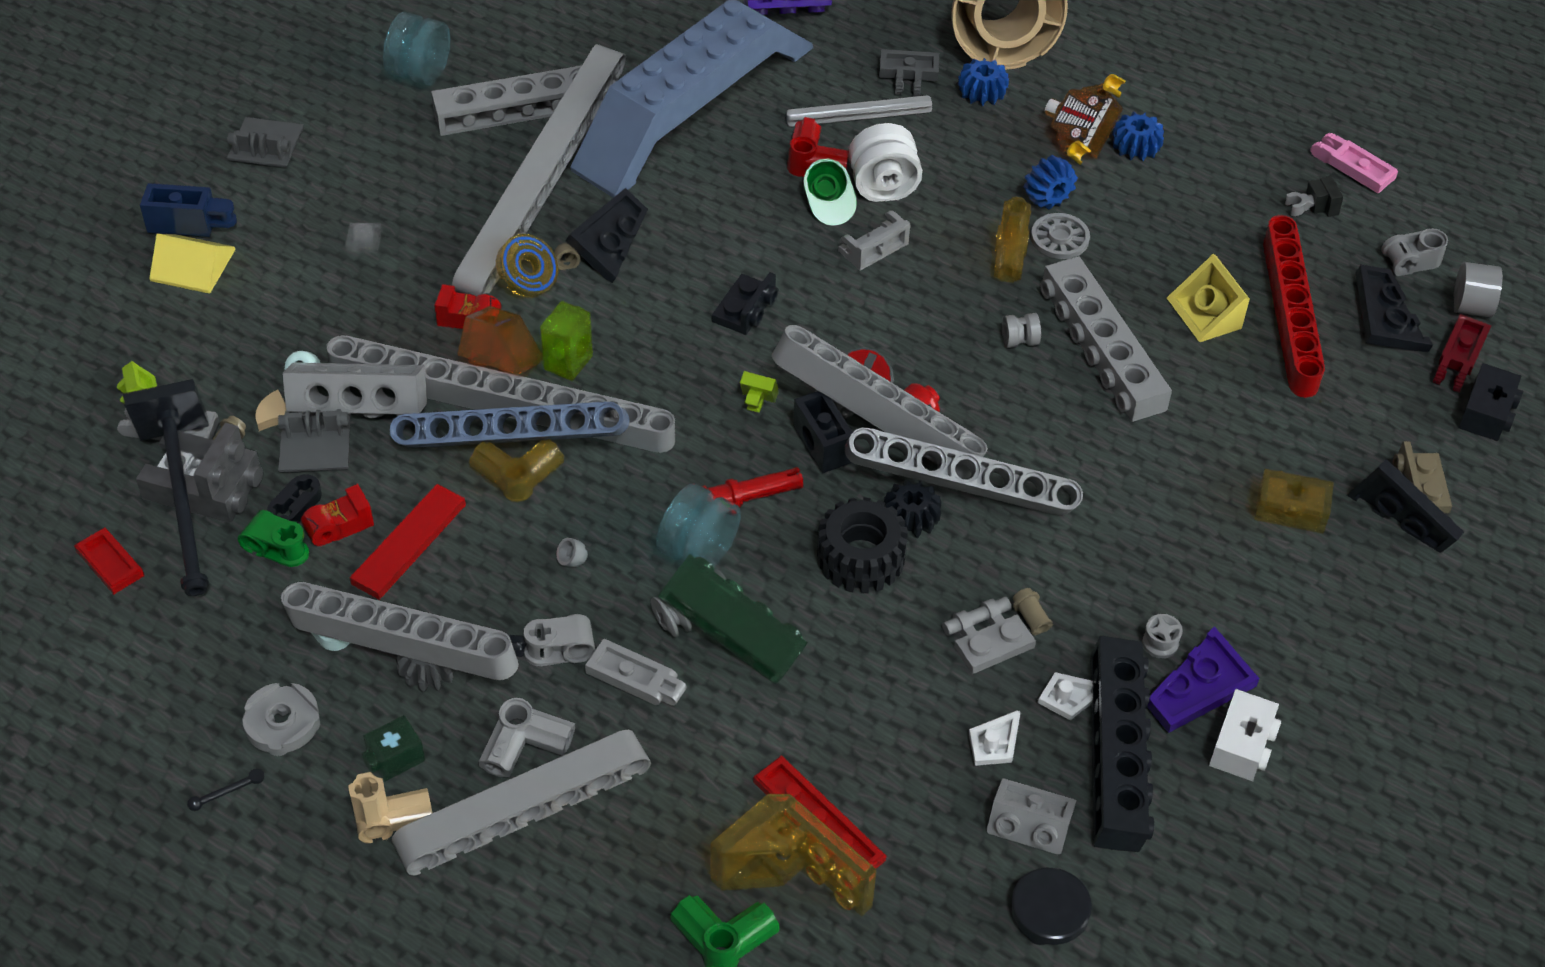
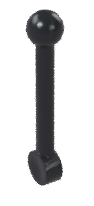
M258 768L250 771L249 776L202 797L193 796L189 798L187 806L191 811H198L207 802L251 783H261L265 777L264 772Z

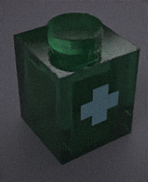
M405 715L363 735L367 750L362 753L363 759L370 772L378 771L384 782L425 762L422 742Z

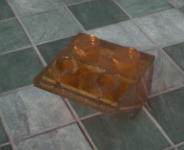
M488 306L465 317L457 355L468 358L470 364L482 367L490 365L499 368L498 371L520 375L540 364L543 360L540 349L520 315Z

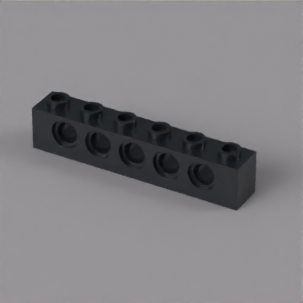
M1103 635L1099 636L1090 655L1091 681H1093V687L1091 688V693H1093V701L1091 703L1093 846L1118 851L1140 852L1146 840H1151L1154 833V817L1149 816V806L1153 798V785L1148 783V773L1152 764V752L1147 750L1146 743L1150 736L1151 721L1146 719L1145 714L1149 703L1150 690L1144 686L1149 661L1148 657H1143L1142 641Z

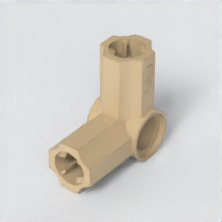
M371 772L358 774L354 782L349 785L358 838L361 842L373 843L372 839L382 837V840H387L392 836L393 831H397L411 822L432 814L427 788L386 796L383 779L374 776Z

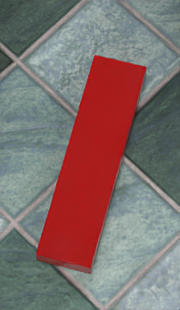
M436 484L351 575V585L380 600L466 506L465 498Z
M782 755L753 777V783L857 884L886 861L887 855Z

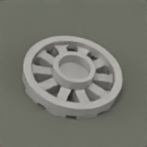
M1051 213L1040 217L1033 224L1031 240L1035 248L1048 257L1071 259L1080 256L1087 249L1090 241V231L1086 224L1075 216L1065 213Z

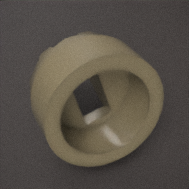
M562 243L554 250L555 264L560 270L576 268L580 263V255L569 244ZM565 253V260H562L561 258Z

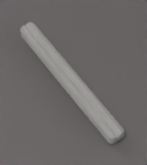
M929 95L788 109L786 111V121L789 127H795L796 122L803 120L804 117L815 119L817 124L930 113L932 111V101Z

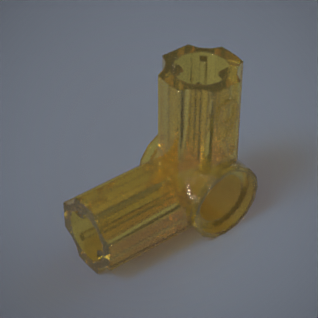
M1012 197L1010 200L1004 201L1001 225L998 224L994 276L1002 282L1013 283L1021 280L1024 256L1027 254L1030 232L1028 225L1031 215V204L1027 203L1022 197Z
M550 439L546 441L541 440L521 458H512L491 442H482L474 449L469 463L473 469L501 488L506 499L512 502H521L530 498L533 494V487L564 463V455L559 450L557 444Z

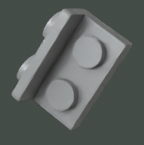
M1002 778L993 802L987 833L1054 854H1061L1076 800Z

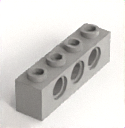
M292 363L283 372L286 411L302 412L303 416H305L306 410H310L312 416L316 415V410L323 412L337 411V409H341L342 412H348L349 415L351 413H364V416L369 418L380 417L384 414H397L399 416L402 414L421 413L427 405L425 365ZM317 386L324 387L328 391L329 396L320 394ZM349 386L358 388L362 397L352 394ZM382 387L390 388L394 392L395 398L388 397L383 392Z

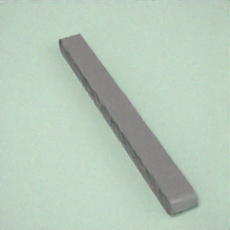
M598 44L592 48L459 265L452 282L456 292L475 296L491 292L505 270L503 257L507 245L512 240L526 235L590 128L609 87L618 81L626 62V55L624 53ZM517 242L512 244L507 252V265L519 246Z
M336 336L327 344L329 363L425 365L426 394L428 399L475 410L614 402L627 411L630 419L628 428L617 436L593 438L659 453L667 452L675 445V418L671 412L665 409L351 336ZM617 410L609 411L604 417V424L607 428L614 427L619 421ZM582 412L575 413L571 417L570 425L573 430L580 429L584 425L585 416ZM548 414L540 416L537 424L549 427L551 424L550 416Z

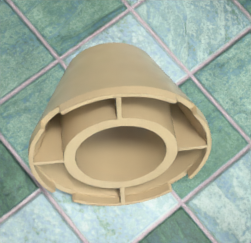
M953 0L951 21L955 37L966 54L978 61H982L983 58L990 62L996 60L997 65H1004L1006 70L1026 66L1027 62L1040 55L1043 56L1053 47L1064 28L1068 3L1067 0H1020L1016 8L1009 15L998 20L982 19L981 13L985 0Z

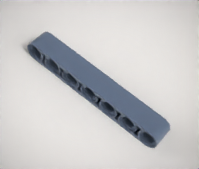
M614 402L402 414L393 419L390 424V435L398 444L413 448L617 436L625 432L629 426L630 419L627 411ZM617 410L619 413L618 423L614 427L607 428L604 424L606 413ZM582 412L585 416V423L580 429L573 430L570 425L571 417L575 413ZM548 414L551 424L546 431L539 432L536 426L537 420L540 416ZM514 416L517 421L516 429L512 433L506 434L503 430V423L508 417ZM480 418L483 422V429L478 435L472 436L469 429L470 424L473 420ZM446 420L449 424V431L447 435L439 438L436 428L440 422ZM413 422L416 429L415 434L412 438L406 440L403 436V429L408 423Z

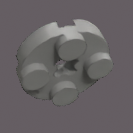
M279 683L269 684L257 690L247 700L244 707L245 714L242 718L243 728L250 743L259 750L269 752L274 756H282L287 752L304 746L319 729L320 718L317 701L307 688L299 684L291 683L292 687H280ZM278 713L282 716L290 714L288 720L282 723H275L274 716Z

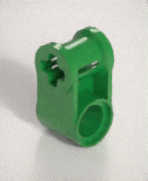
M259 510L237 537L240 546L245 551L251 554L255 551L257 552L256 556L265 557L284 566H299L309 557V548L303 542L304 530L302 526L297 522L276 516L267 510Z

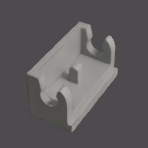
M889 211L885 215L893 223L886 220L882 222V226L856 240L846 234L841 239L847 245L842 244L838 246V251L861 271L908 245L910 222L903 220L896 212Z

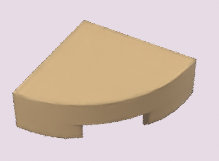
M279 390L267 395L257 407L256 422L259 431L278 425V416L285 415L286 405Z

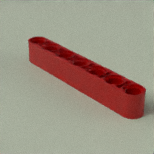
M1277 215L1269 220L1263 242L1289 388L1295 395L1308 398L1316 395L1325 371V365L1297 224L1288 216Z

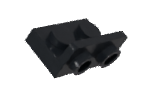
M769 272L766 278L760 281L741 273L713 312L712 322L747 335L752 326L757 327L761 323L766 306H772L777 299L779 289L776 287V274Z

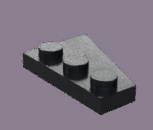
M625 188L570 233L565 241L607 281L613 283L648 209Z
M1360 264L1356 271V279L1366 343L1410 351L1429 352L1433 344L1429 336L1423 337L1418 328L1421 322L1417 315L1410 314L1404 303L1406 296L1391 269Z
M1387 459L1346 495L1354 501L1361 498L1373 505L1374 509L1372 512L1382 518L1389 516L1401 523L1403 531L1439 553L1450 547L1464 533L1449 516L1441 511L1426 494L1421 492Z

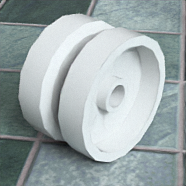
M892 123L876 124L861 131L849 146V160L853 169L855 185L860 195L869 201L879 202L900 200L916 190L922 180L923 170L917 155L913 136L906 128Z

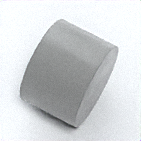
M1463 262L1455 282L1454 312L1492 318L1500 300L1503 278L1502 268L1499 266Z

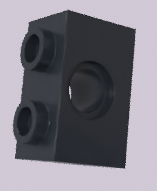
M820 391L794 399L793 426L821 472L825 473L852 463L846 457L845 444L853 432L832 399Z

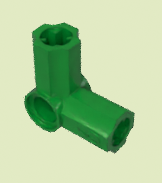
M689 895L678 903L670 916L671 922L703 955L705 967H737L741 957L779 932V923L773 911L765 902L763 904L756 902L728 922H722L698 895L695 897ZM717 947H724V948H727V949H725V950H719V949H716V948H717Z

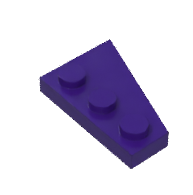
M743 0L744 5L762 15H767L768 9L779 8V14L796 13V7H808V13L825 12V6L832 5V0Z
M1214 626L1207 633L1204 641L1198 647L1195 646L1188 654L1187 659L1177 670H1173L1151 694L1148 709L1165 730L1170 733L1232 700L1235 689L1247 692L1257 687L1260 678Z

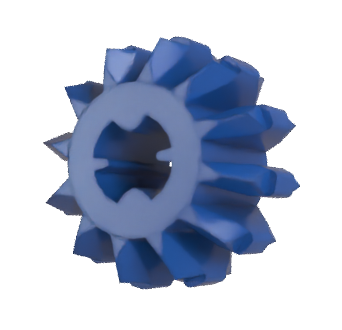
M985 58L982 61L972 59L970 64H964L958 79L962 98H969L971 104L978 100L982 106H984L986 101L995 105L998 99L1003 100L1009 85L1005 66L997 65L996 60L986 61Z
M1134 111L1131 116L1122 115L1121 119L1116 121V125L1113 128V148L1119 150L1120 156L1129 154L1130 160L1135 156H1139L1142 161L1147 156L1154 158L1157 151H1160V148L1163 146V124L1157 123V117H1147L1146 112L1143 115H1138Z
M1050 155L1047 160L1041 158L1037 166H1031L1032 171L1025 175L1027 182L1023 186L1030 197L1029 199L1035 205L1049 210L1054 205L1060 207L1062 200L1065 198L1069 199L1068 194L1076 189L1074 183L1078 177L1067 160Z

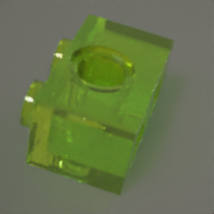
M561 301L540 326L544 370L573 382L593 356L590 312L583 308Z

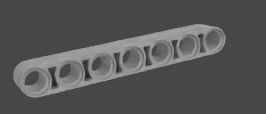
M789 325L785 328L772 353L774 362L781 368L884 432L984 457L986 454L987 445L977 435L808 330L797 325ZM924 456L927 459L934 462L935 464H937L936 460L933 457ZM956 465L955 471L960 478L966 479L971 477V472L967 466Z
M862 427L856 429L845 444L846 457L854 464L1050 514H1068L1083 499L1081 486L1071 479L871 428ZM857 439L866 440L871 447L870 452L866 454L858 452L854 447V441ZM892 447L900 449L903 452L904 461H892L888 456V449ZM922 457H933L937 462V470L929 471L925 469L922 465ZM956 465L967 466L971 472V478H960L955 471ZM991 473H997L1002 476L1004 480L1003 488H996L990 483L989 475ZM1025 481L1032 482L1037 487V496L1032 497L1024 492L1023 483ZM1058 490H1064L1070 495V505H1063L1058 501Z
M297 582L289 585L281 595V602L291 623L295 628L302 631L494 680L508 679L514 675L519 666L510 637L507 633L500 630L306 582Z
M622 730L411 822L394 833L392 843L407 873L415 876L421 874L420 870L427 867L430 870L456 858V854L461 851L468 853L488 844L497 835L501 838L528 826L527 822L533 819L537 822L564 810L562 808L564 805L570 804V806H573L593 797L602 788L606 791L631 780V775L636 773L642 775L649 769L651 762L632 730Z

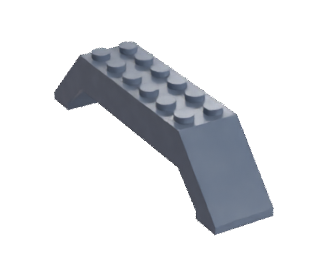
M737 0L726 1L609 87L572 162L571 171L614 198L623 189L626 188L628 190L636 184V179L659 139L773 53L778 52L791 61L796 62L813 49V44Z

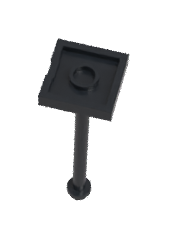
M193 379L124 393V406L140 441L164 436L186 574L180 580V584L186 595H202L207 591L209 581L207 575L200 573L177 430L185 432L208 427L207 412Z

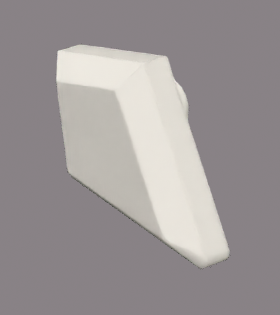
M1055 672L1037 703L1068 720H1072L1091 705L1093 701V693H1091L1093 681Z
M1020 711L1012 712L969 729V739L975 766L1012 763Z

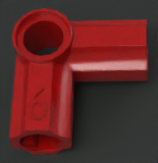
M804 117L803 120L795 124L789 146L787 170L794 176L804 177L806 170L813 162L828 158L838 161L847 168L849 151L819 146L821 126L816 123L815 119Z

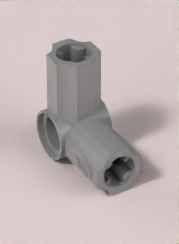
M522 698L509 699L500 707L499 720L479 760V767L489 774L498 777H510L525 743L564 756L572 742L575 723L532 709L529 702ZM513 719L524 720L523 723L517 725L509 723Z

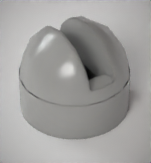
M565 538L560 542L556 556L561 565L579 567L585 563L588 552L581 541Z

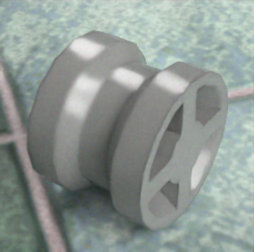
M1168 614L1152 616L1147 622L1142 640L1146 652L1156 658L1173 656L1179 647V641L1183 632L1182 625L1175 617ZM1159 635L1164 640H1160L1156 636Z

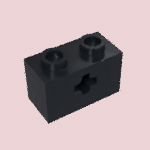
M1482 363L1459 429L1495 441L1499 440L1502 431L1509 432L1516 413L1510 412V409H1517L1523 394V390L1518 389L1522 376Z

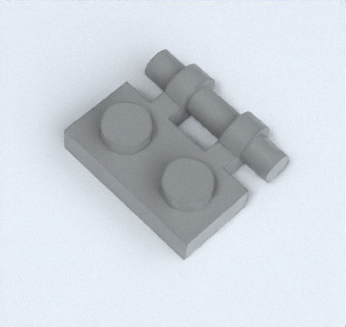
M1007 597L996 601L993 598L982 602L981 607L969 612L963 610L953 614V619L942 623V628L947 636L956 632H960L963 636L955 640L954 648L972 674L1035 648L1036 640L1018 614L1004 619L1002 613L1011 610V603ZM985 620H988L991 626L976 631L973 626Z

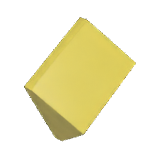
M157 234L150 281L210 294L236 249L234 246L176 234Z
M1214 254L1167 297L1168 301L1199 342L1242 329L1250 300Z

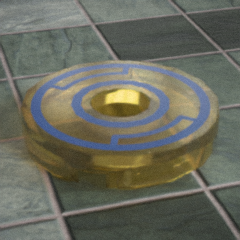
M518 234L509 238L498 250L496 258L497 273L501 280L504 278L508 284L507 288L513 293L522 297L535 298L550 290L555 284L559 272L558 261L552 248L542 239L531 234ZM522 259H525L531 263L533 267V273H529L523 269L521 264Z

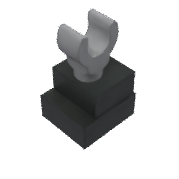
M1331 175L1308 181L1306 194L1297 192L1287 194L1285 205L1294 204L1292 205L1291 216H1299L1309 208H1311L1313 214L1325 212L1328 217L1337 216L1340 214L1343 195Z

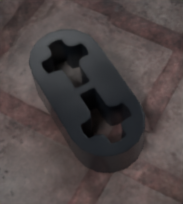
M309 474L296 476L270 502L267 511L276 516L278 513L283 514L280 516L281 518L300 523L303 514L309 508L315 506L322 497L319 480ZM300 489L304 490L301 495L299 494ZM289 510L290 515H284Z

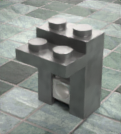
M225 423L215 440L177 430L190 512L231 523L237 513L244 511L247 504V496L252 487H257L262 480L263 469L260 467L257 452L245 449L237 425ZM163 436L159 445L160 448L166 449ZM165 453L158 466L145 464L136 481L142 499L175 508L167 455Z

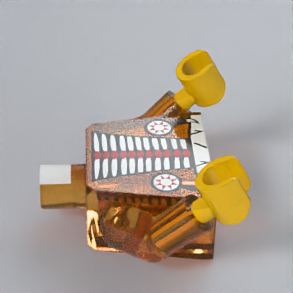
M1110 74L1104 83L1083 87L1081 90H1069L1063 102L1054 98L1048 101L1045 107V114L1054 118L1051 122V127L1057 133L1055 140L1064 156L1073 159L1079 165L1082 164L1081 157L1085 153L1097 159L1123 110L1122 106L1112 96L1114 95L1118 98L1121 96L1118 88L1120 85L1125 84L1126 80L1115 74Z

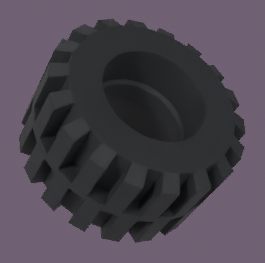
M863 497V501L850 498L846 504L840 501L835 504V510L828 509L825 513V519H821L819 524L817 550L818 565L820 569L823 568L825 578L830 579L833 577V585L839 588L844 584L846 585V591L852 593L854 588H861V593H869L870 587H874L876 592L883 590L884 582L889 586L895 582V577H900L905 565L908 531L907 527H904L905 521L903 517L897 516V510L892 506L886 508L885 502L880 500L876 503L871 502V498ZM864 540L876 546L863 549L851 546L848 543Z

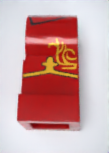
M442 284L435 303L437 326L491 332L496 326L502 306L500 301L491 295L481 294L475 296L458 293L455 290V286Z
M358 484L345 489L346 496L325 505H315L303 514L301 523L314 545L323 546L374 526L371 506Z

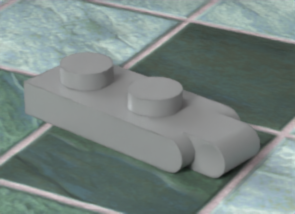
M607 639L602 640L585 665L586 674L654 705H659L661 701L669 705H676L687 688L683 681L677 679L678 675L673 669Z

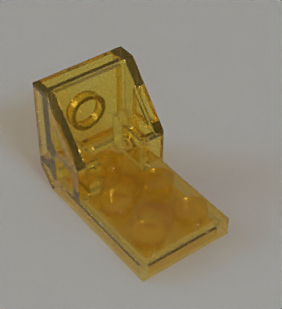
M767 794L711 842V881L722 891L784 886L806 867L808 876L816 884L822 885L824 883L834 892L837 902L844 909H853L862 917L873 906L877 869L790 794ZM779 853L783 858H786L789 854L791 856L787 860H780L776 857V854Z

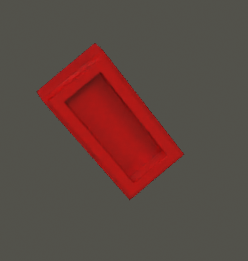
M106 527L74 545L76 552L113 595L145 576L142 568Z

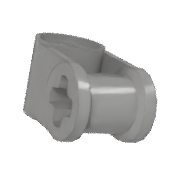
M1434 228L1405 235H1395L1383 243L1381 251L1385 257L1390 258L1393 264L1392 270L1396 276L1408 275L1439 267L1443 260L1448 238L1444 232Z
M574 614L560 618L536 619L529 622L524 628V639L527 643L524 656L532 665L547 666L568 662H585L595 652L591 622L587 616ZM538 629L541 630V638H537ZM540 648H544L543 657H540Z

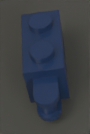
M148 183L140 203L147 233L210 237L213 227L230 228L237 223L236 215L233 213V202L229 199L213 198L210 187Z

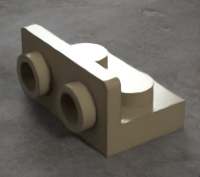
M1403 441L1398 454L1393 456L1392 465L1399 469L1421 492L1426 494L1441 511L1450 513L1452 503L1439 453H1413L1411 442Z

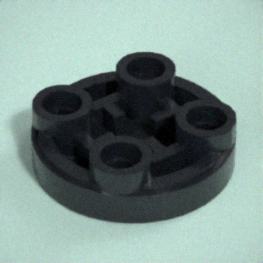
M1039 868L1024 875L1016 884L1011 900V912L1016 925L1036 945H1058L1076 939L1086 930L1092 910L1091 898L1085 885L1073 874L1058 868Z

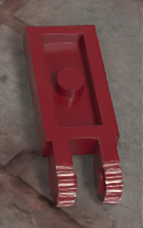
M1460 314L1438 363L1440 365L1433 383L1440 385L1447 374V368H1451L1460 372L1453 383V390L1460 392L1467 375H1470L1492 325Z

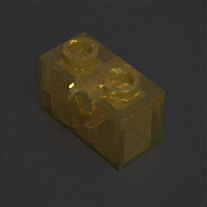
M1264 469L1258 488L1254 520L1324 534L1331 513L1334 482L1285 473L1283 471Z

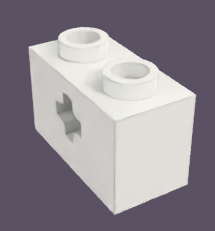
M1235 689L1209 766L1250 781L1254 780L1257 769L1265 771L1272 751L1265 748L1267 739L1275 741L1281 724V720L1275 718L1279 704Z

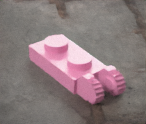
M1332 133L1326 134L1322 138V143L1317 142L1310 148L1311 155L1324 163L1330 164L1376 193H1380L1392 183L1398 174L1397 169L1353 142L1346 141Z

